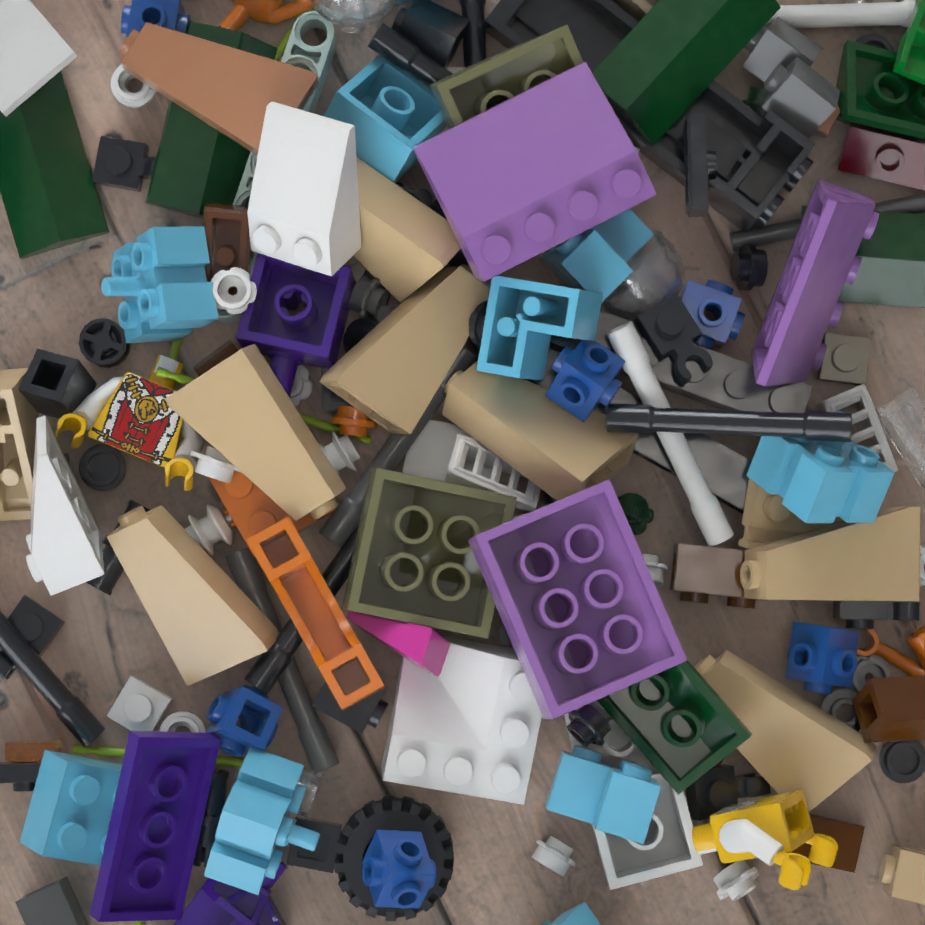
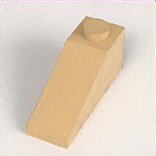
M28 368L0 370V521L31 519L36 419L39 418V413L19 391Z

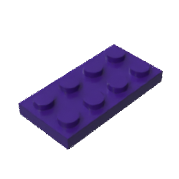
M129 731L90 915L98 922L181 920L221 741L217 736L212 733Z

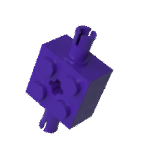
M258 253L251 277V282L255 283L257 289L254 302L247 305V310L241 315L236 339L242 348L256 344L261 354L271 359L269 366L290 398L298 366L306 364L330 369L337 362L350 310L349 300L356 285V280L351 267L342 266L331 277ZM299 303H303L306 309L298 312L297 316H291L288 310H296Z

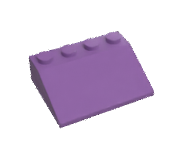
M582 62L412 147L474 277L483 282L657 195L637 150L586 62Z
M820 179L817 180L751 350L757 384L773 386L806 382L810 369L818 371L827 348V345L821 343L827 326L835 328L844 306V301L838 298L844 283H853L861 264V257L856 256L862 238L869 240L877 225L879 213L873 211L876 204L871 197Z
M610 479L475 535L468 540L544 719H555L687 661Z

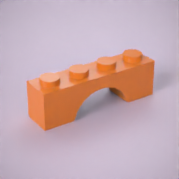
M289 516L248 538L246 541L297 628L340 708L345 710L384 688L385 686Z

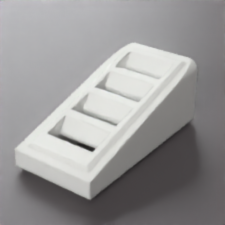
M865 383L817 404L820 412H836L857 403L860 411L852 414V425L864 420L867 429L851 435V440L858 443L871 437L875 446L870 447V449L879 454L884 465L894 472L898 471Z
M457 434L445 482L517 497L515 508L530 512L535 511L541 490L540 487L529 480L525 494L517 491L520 476L525 477L476 439ZM465 462L474 464L472 472L463 468ZM483 467L492 469L490 479L481 476ZM502 472L511 474L508 487L499 483Z

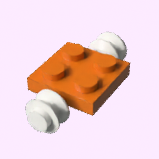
M332 431V443L325 447L319 444L338 475V471L346 466L356 472L357 469L353 462L360 459V456L348 435L338 438L336 433ZM234 471L231 483L208 477L226 508L223 511L224 514L219 508L207 504V516L198 520L192 515H188L191 525L186 527L185 530L203 550L206 549L213 556V544L222 540L231 545L233 539L231 526H237L255 557L246 541L248 538L289 516L299 533L333 513L336 508L316 520L308 513L295 521L242 472Z

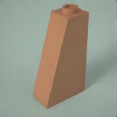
M148 22L145 23L140 32L134 29L120 49V54L124 56L120 63L127 73L255 155H258L266 106L273 101L303 110L319 85L318 75L310 70Z

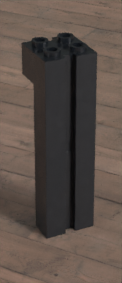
M501 0L485 19V31L504 47L510 49L561 26L568 25L583 62L587 63L592 72L638 21L611 0ZM715 80L654 145L649 143L611 105L634 147L639 148V152L683 186H685L683 125L689 114H706L707 151H715L716 179L708 180L709 206L741 231L748 232L753 224L762 229L785 200L778 192L783 187L790 193L814 163L807 155L816 144L772 110H769L766 116L762 118Z

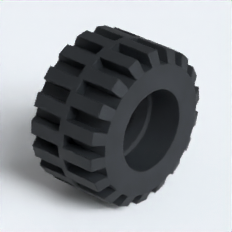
M394 795L385 796L378 801L372 800L356 811L341 831L335 847L336 856L334 861L335 873H338L339 877L338 884L342 892L346 891L349 895V902L356 908L360 906L365 909L366 915L375 918L376 915L386 917L385 921H396L398 917H405L406 920L415 918L418 912L422 910L426 912L432 908L434 902L439 897L441 898L447 890L454 865L452 837L450 832L448 833L445 822L440 815L437 816L431 811L432 808L424 802L420 804L413 801L414 798L406 796L394 798ZM376 830L417 831L422 833L429 857L436 865V881L434 886L428 890L420 908L402 909L374 906L369 886H365L363 882L362 861Z

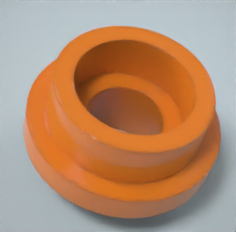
M338 405L336 417H331L330 424L340 425L339 434L367 437V429H377V423L355 407Z

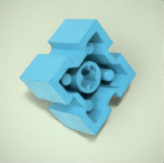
M204 226L152 227L136 237L137 242H128L113 252L111 263L112 277H106L102 280L101 289L105 296H125V301H122L118 308V320L120 326L124 329L126 343L178 341L193 333V328H202L219 319L216 299L213 295V282H207L205 266L210 263Z
M761 436L746 476L767 493L780 495L783 498L782 505L805 523H834L836 517L842 518L847 523H874L895 472L879 461L880 456L877 452L860 446L852 440L851 442L808 441L804 438Z
M250 746L239 771L237 781L233 784L222 809L215 834V842L210 851L205 869V877L258 895L265 877L275 879L284 854L283 851L277 850L278 845L287 847L290 843L310 851H315L320 833L295 825L297 819L289 817L290 812L298 814L307 789L306 786L299 784L304 765Z

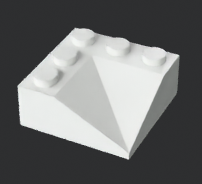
M442 636L448 641L447 643L450 644L441 674L438 677L402 656L381 765L383 781L524 805L542 713L513 648Z

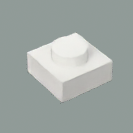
M131 675L107 717L130 731H154L173 698L138 677Z

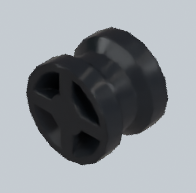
M99 318L90 321L84 326L79 337L81 353L87 360L100 367L112 368L119 366L130 353L131 343H126L124 329L110 319Z

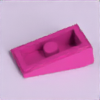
M348 611L346 618L362 631L434 676H440L450 644L434 629Z

